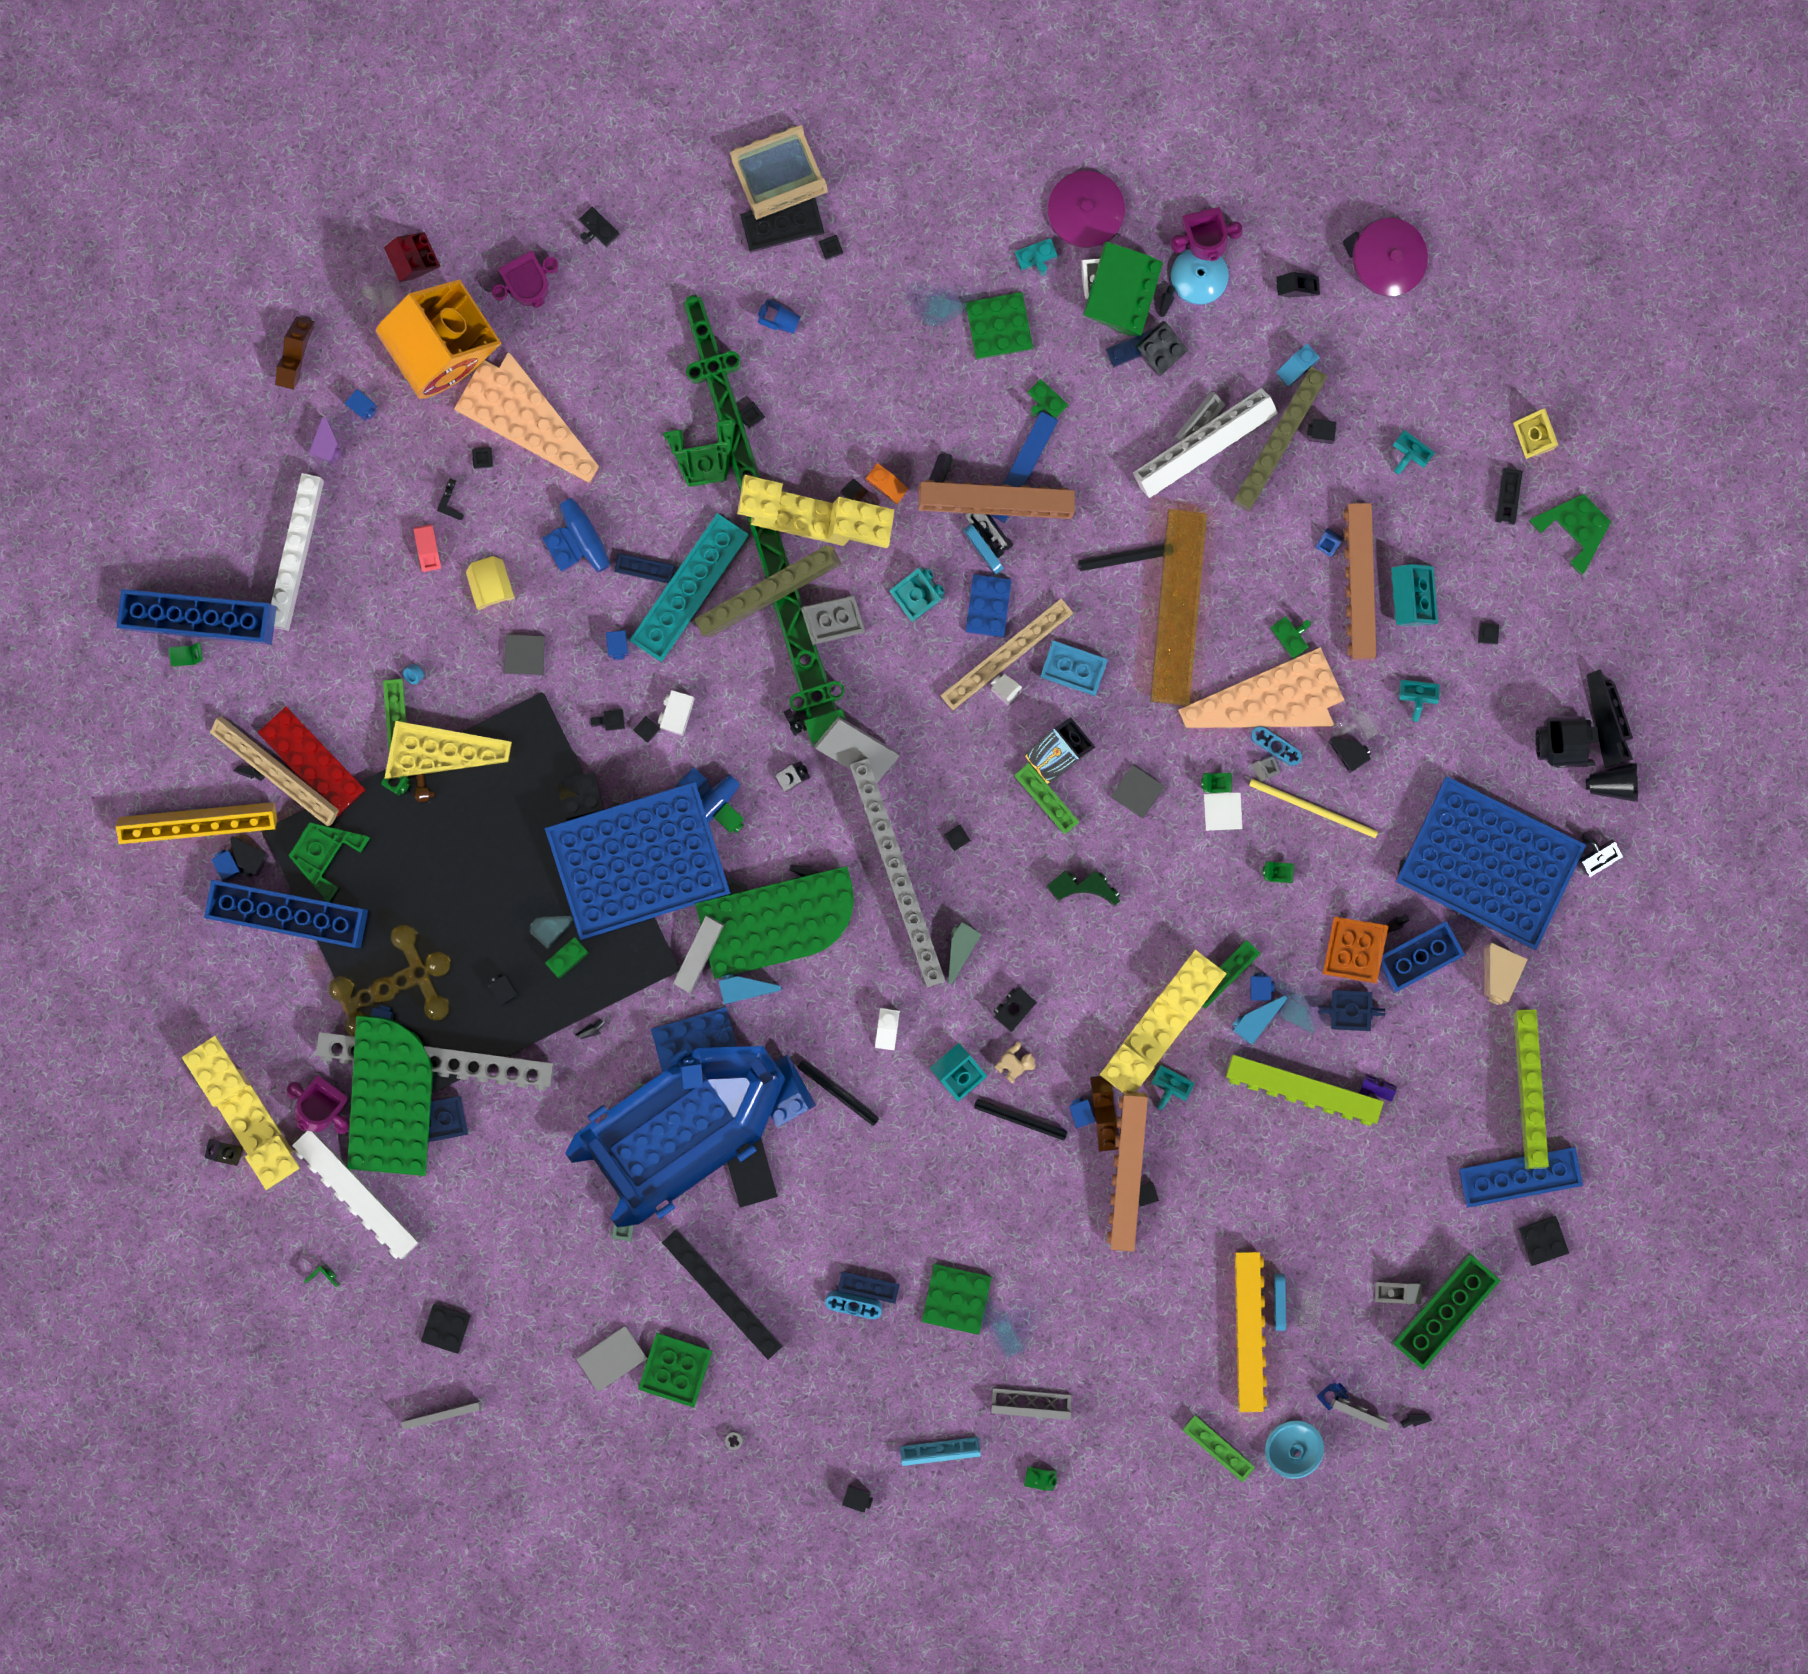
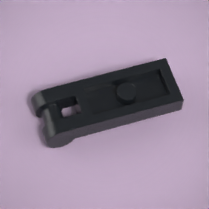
M1508 468L1502 469L1495 522L1501 523L1505 521L1508 524L1515 525L1523 471ZM1504 508L1510 509V514H1503Z
M967 513L965 515L997 558H1000L1005 550H1009L1013 546L1012 541L1005 536L989 514Z

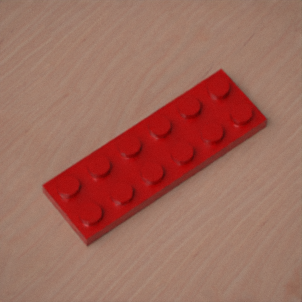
M287 706L257 732L303 782L339 810L337 817L365 791L362 785Z

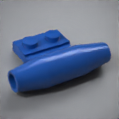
M573 498L563 501L559 506L567 528H557L542 538L560 571L563 572L578 563L582 556L587 559L597 573L607 569L610 566L607 553L590 519Z
M693 767L674 788L696 781L707 820L710 823L723 806L730 801L739 788L740 783L729 774L710 787L709 781Z

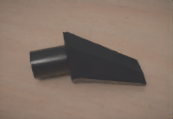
M1168 286L1166 293L1162 295L1159 312L1161 317H1165L1175 298L1173 296L1175 291L1173 286Z
M238 766L234 769L235 773L250 779L255 777L262 781L265 778L264 775L252 766Z
M791 865L789 869L800 876L820 872L813 870L811 866Z
M1404 914L1401 917L1393 918L1387 924V934L1403 928V924L1409 921V917Z
M599 1018L594 1025L590 1023L576 1033L575 1036L584 1039L601 1034L599 1030L605 1023Z
M1407 1413L1408 1417L1400 1421L1403 1428H1406L1411 1424L1415 1427L1433 1420L1428 1414Z

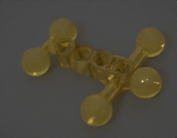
M399 925L394 928L391 933V941L395 947L403 949L410 967L397 972L394 976L378 978L372 986H368L369 989H361L353 998L350 997L353 987L348 978L338 976L333 978L328 984L329 995L334 1000L340 1001L347 1016L344 1022L347 1033L355 1036L356 1016L358 1014L365 1015L362 1012H357L356 1009L362 1006L370 1007L375 1002L390 1001L396 993H400L399 990H407L419 984L426 999L424 1004L426 1016L435 1021L446 1017L449 1010L448 1002L443 997L437 996L430 982L429 975L439 977L448 972L450 961L447 955L442 952L431 953L427 957L425 965L422 964L413 945L416 939L415 931L408 925ZM419 967H422L425 971L424 976L421 978H417L415 975V971ZM400 976H405L407 983L400 987L397 980ZM383 984H387L389 987V991L385 995H382L379 991L380 986ZM368 992L371 995V1000L368 1003H363L362 995Z

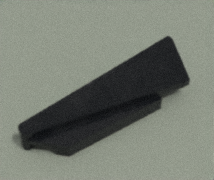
M1601 669L1587 674L1605 768L1633 760L1626 741L1633 739L1615 683L1611 679L1605 680Z

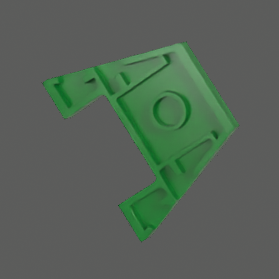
M735 420L716 422L718 443L685 449L682 430L663 433L665 440L668 441L672 449V454L675 455L679 463L678 466L688 487L727 481Z
M1585 494L1529 520L1540 534L1554 521H1557L1583 548L1569 563L1580 575L1585 573L1611 523Z
M310 822L292 849L289 857L324 899L330 902L339 887L324 879L322 874L342 843L361 853L370 837Z

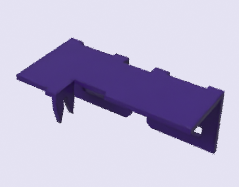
M1365 1074V1080L1359 1093L1369 1096V1093H1373L1380 1098L1392 1102L1397 1086L1383 1081V1087L1378 1086L1379 1079Z

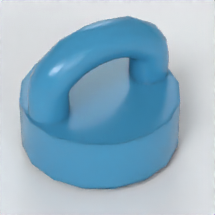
M410 664L403 671L405 680L413 685L419 683L425 676L422 668L416 664Z

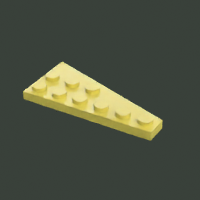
M396 721L385 779L505 763L509 761L512 742Z

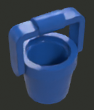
M767 299L765 304H762L759 309L758 323L773 330L778 329L794 334L801 316L787 309L784 305ZM768 306L778 310L774 322L763 318L767 313Z

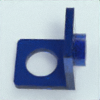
M1334 1381L1317 1395V1398L1328 1410H1331L1333 1407L1329 1406L1330 1403H1327L1324 1399L1326 1392H1334L1335 1400H1338L1339 1397L1346 1400L1349 1398L1345 1394L1347 1392L1346 1388L1340 1382L1336 1384Z

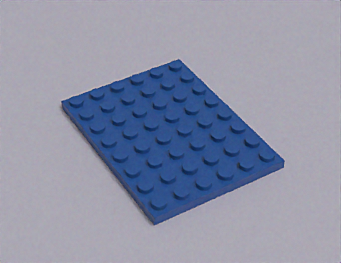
M1445 776L1395 882L1516 942L1537 950L1586 844Z
M696 781L545 827L580 940L695 905V903L730 894Z

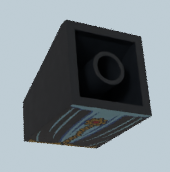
M1070 717L1050 731L1024 756L1049 785L1091 752L1095 746Z

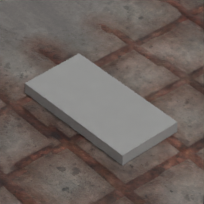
M839 716L815 744L817 750L849 769V764L868 758L877 783L900 756L894 749Z

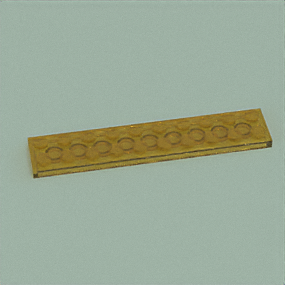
M1168 509L1150 702L1180 706L1190 705L1207 513Z

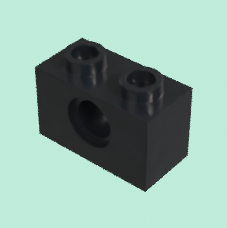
M1020 987L1017 990L1013 988L1006 996L1009 1000L1004 1005L1000 1003L993 1011L996 1014L993 1018L1011 1033L1037 1003ZM1011 1003L1019 1006L1017 1014H1011L1008 1011V1006Z

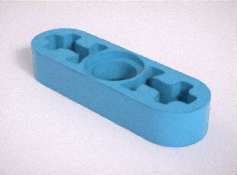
M972 524L963 529L964 533L993 573L996 575L1004 569L1002 564Z
M1256 727L1252 731L1251 739L1256 745L1289 766H1296L1300 763L1302 754L1297 748L1264 727ZM1260 731H1263V736L1267 739L1269 738V735L1273 737L1268 742L1267 747L1264 745V743L1266 742L1265 740L1260 739L1258 741L1256 739L1257 735L1255 734V732L1259 733ZM1273 741L1281 743L1282 749L1279 752H1274L1271 749ZM1286 746L1289 748L1286 752L1290 754L1295 752L1297 754V761L1293 760L1292 762H1290V757L1286 754H1284L1283 757L1280 756V754L1284 752Z
M1274 1273L1275 1331L1286 1330L1284 1273Z
M835 1290L827 1294L825 1301L826 1307L832 1311L868 1319L879 1318L883 1308L882 1303L876 1299ZM856 1302L859 1304V1307L852 1308L849 1306V1303Z

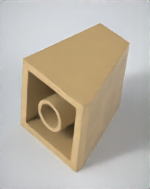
M1493 943L1487 944L1484 948V996L1489 997V1002L1502 1005L1509 1002L1528 959Z

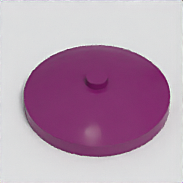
M1079 171L1064 177L1054 187L1048 202V217L1054 232L1066 243L1079 248H1093L1111 240L1119 231L1125 215L1124 198L1118 186L1107 176L1094 171Z
M1397 218L1380 219L1365 227L1356 239L1353 248L1355 272L1363 285L1376 294L1397 296L1407 293L1419 284L1426 272L1428 252L1425 241L1419 231L1404 220Z

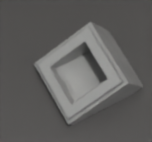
M1274 756L1252 764L1253 771L1259 782L1281 773Z

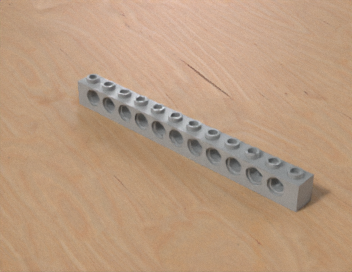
M866 758L849 764L925 985L928 988L945 982L869 759Z
M319 1032L316 1056H321L320 1060L332 1062L333 1058H338L340 1063L352 1064V1061H354L353 1048L355 1047V1037ZM337 1043H340L343 1047L340 1054H336L333 1051V1047ZM424 1046L427 1054L430 1056V1060L434 1056L440 1059L439 1066H432V1070L438 1072L437 1076L449 1077V1074H456L457 1079L468 1080L469 1076L477 1077L476 1081L488 1083V1079L496 1080V1084L507 1085L508 1082H516V1087L527 1088V1084L535 1085V1089L546 1090L547 1087H552L555 1064ZM452 1059H457L460 1063L459 1068L456 1070L450 1067ZM473 1061L479 1064V1069L475 1073L469 1069V1065ZM492 1064H496L499 1068L496 1075L489 1073V1067ZM513 1066L518 1069V1075L515 1078H511L508 1075L509 1068ZM531 1069H535L538 1073L537 1078L533 1081L527 1076Z

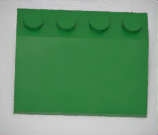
M1105 242L1083 316L1127 336L1142 335L1163 262L1149 255Z

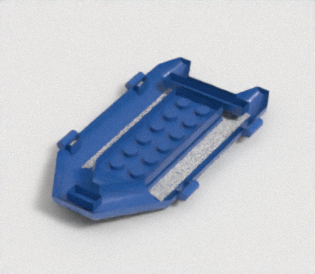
M763 1046L697 1048L690 1054L684 1047L669 1058L673 1066L610 1110H607L603 1104L587 1116L591 1123L574 1135L565 1154L571 1163L594 1160L621 1198L611 1216V1220L617 1228L638 1225L654 1213L661 1219L676 1208L672 1201L735 1156L742 1162L757 1151L753 1144L761 1139L785 1081L784 1075ZM685 1056L699 1059L702 1069L703 1087L683 1089L680 1067L675 1063ZM606 1113L607 1117L598 1124L594 1121ZM748 1143L750 1146L739 1154L737 1149ZM667 1200L669 1203L658 1211L656 1206Z

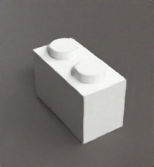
M671 690L670 695L667 694L664 700L665 712H661L658 724H661L660 728L684 736L695 698Z

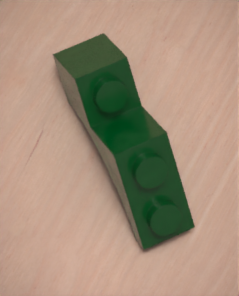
M1064 871L1046 886L1058 902L1067 896L1077 893L1098 895L1107 900L1113 907L1120 902V894L1114 887L1109 888L1106 884L1108 880L1101 872L1097 873L1094 871L1077 886L1075 883L1077 879L1071 872L1067 874Z

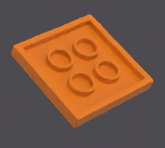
M1334 917L1322 974L1377 984L1388 926Z

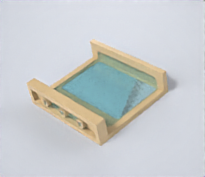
M802 125L792 126L787 131L771 134L766 139L755 140L750 145L737 147L730 152L731 161L756 220L828 192L825 179L820 174L804 136Z

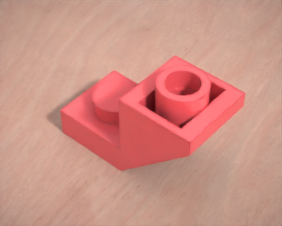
M433 524L413 527L422 572L441 569Z

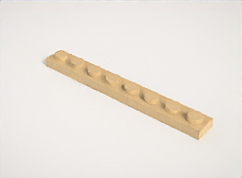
M1061 598L940 695L941 698L954 711L1074 613Z
M222 716L216 718L210 731L212 735L327 827L333 824L339 812L335 806Z

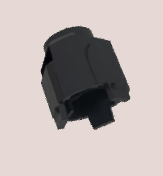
M1584 716L1548 717L1544 721L1543 726L1536 728L1535 745L1538 760H1546L1548 764L1557 768L1595 766V761L1588 758L1589 744L1599 741L1597 727H1591V720H1586Z

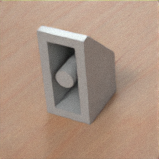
M1376 1282L1375 1302L1421 1304L1422 1284Z

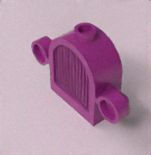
M1220 207L1183 215L1182 221L1185 235L1174 236L1171 239V248L1174 252L1180 253L1188 245L1195 257L1202 260L1215 261L1225 253L1228 245V236L1232 239L1241 237L1243 228L1239 222H1231L1226 225Z
M532 251L498 268L507 286L502 284L495 285L492 288V296L497 301H503L511 293L513 298L521 305L534 306V308L542 306L545 303L543 300L546 298L549 290L545 274L557 272L559 269L558 261L554 257H547L541 267Z
M318 1075L305 1090L298 1082H291L286 1090L287 1096L291 1099H298L295 1107V1119L298 1128L303 1131L319 1132L328 1128L331 1123H334V1130L337 1133L344 1134L348 1132L350 1120L347 1117L339 1116V1114L347 1105L349 1097Z

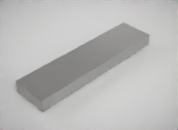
M709 915L705 916L673 984L689 993L693 991L725 924Z
M479 1401L405 1420L401 1424L405 1430L479 1411L482 1407Z

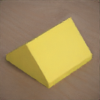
M1545 408L1513 422L1526 459L1554 450L1558 446Z

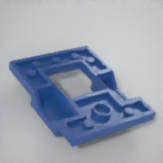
M726 1007L651 1029L662 1073L673 1066L669 1058L684 1047L689 1054L697 1048L737 1047Z

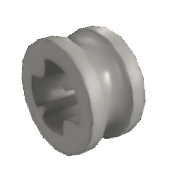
M730 1432L725 1438V1445L730 1450L739 1449L743 1443V1438L738 1432ZM737 1436L739 1444L731 1446V1442L728 1440L729 1437Z

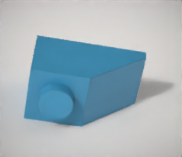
M1307 343L1276 373L1289 387L1305 374L1311 366L1313 367L1320 357Z

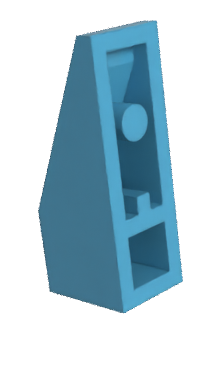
M734 974L722 976L723 980L719 981L724 1004L782 991L781 986L739 976L734 977Z
M1282 996L1243 1015L1242 1018L1238 1016L1232 1024L1234 1026L1232 1031L1252 1045L1287 1000V997Z

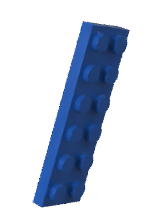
M1571 1147L1548 1152L1549 1167L1543 1169H1525L1524 1157L1459 1169L1466 1208L1583 1186L1576 1148Z

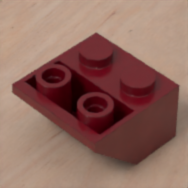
M425 232L396 237L384 247L399 282L416 279L441 267Z

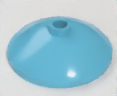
M1188 249L1176 258L1171 269V283L1175 288V292L1183 300L1192 304L1202 305L1215 301L1222 295L1228 283V268L1221 256L1215 261L1202 260L1195 257L1190 249ZM1202 270L1204 275H1198L1197 271Z
M1289 1421L1279 1425L1269 1435L1265 1446L1266 1459L1270 1467L1278 1475L1290 1479L1302 1478L1311 1474L1320 1465L1324 1456V1442L1320 1433L1312 1425L1303 1421ZM1296 1452H1301L1298 1457L1294 1456Z

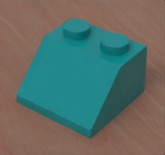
M960 1043L955 1045L929 1068L957 1102L988 1077Z

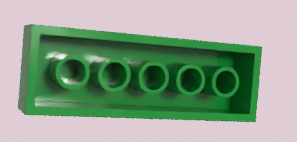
M1467 1253L1391 1341V1344L1417 1367L1424 1370L1501 1280L1474 1256Z

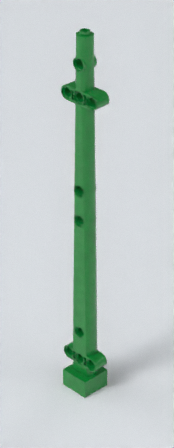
M691 295L686 298L683 304L700 361L689 364L686 368V375L693 384L707 381L719 422L735 420L730 461L741 494L743 475L745 473H752L753 477L761 478L727 376L740 369V356L734 351L720 354L701 297H697V295ZM699 328L707 329V333L704 335H699L697 331ZM730 358H735L737 363L730 366L727 364V361ZM711 364H717L719 366V368L716 371H710L708 369ZM697 369L700 371V375L692 377L690 372ZM747 516L749 524H751L752 517ZM750 525L765 578L790 566L779 531ZM797 589L773 604L800 691L790 697V706L793 711L798 713L806 711L808 720L804 721L812 747H815V744L838 716L845 720L842 709L838 710L835 703L844 697L845 689L843 684L838 681L828 682L817 645H812L801 610L804 606ZM805 655L811 658V662L806 665L800 662V659ZM835 686L842 690L838 696H834L830 692ZM816 692L823 695V698L818 702L812 699V695ZM797 698L803 699V706L795 707L793 705L794 700Z

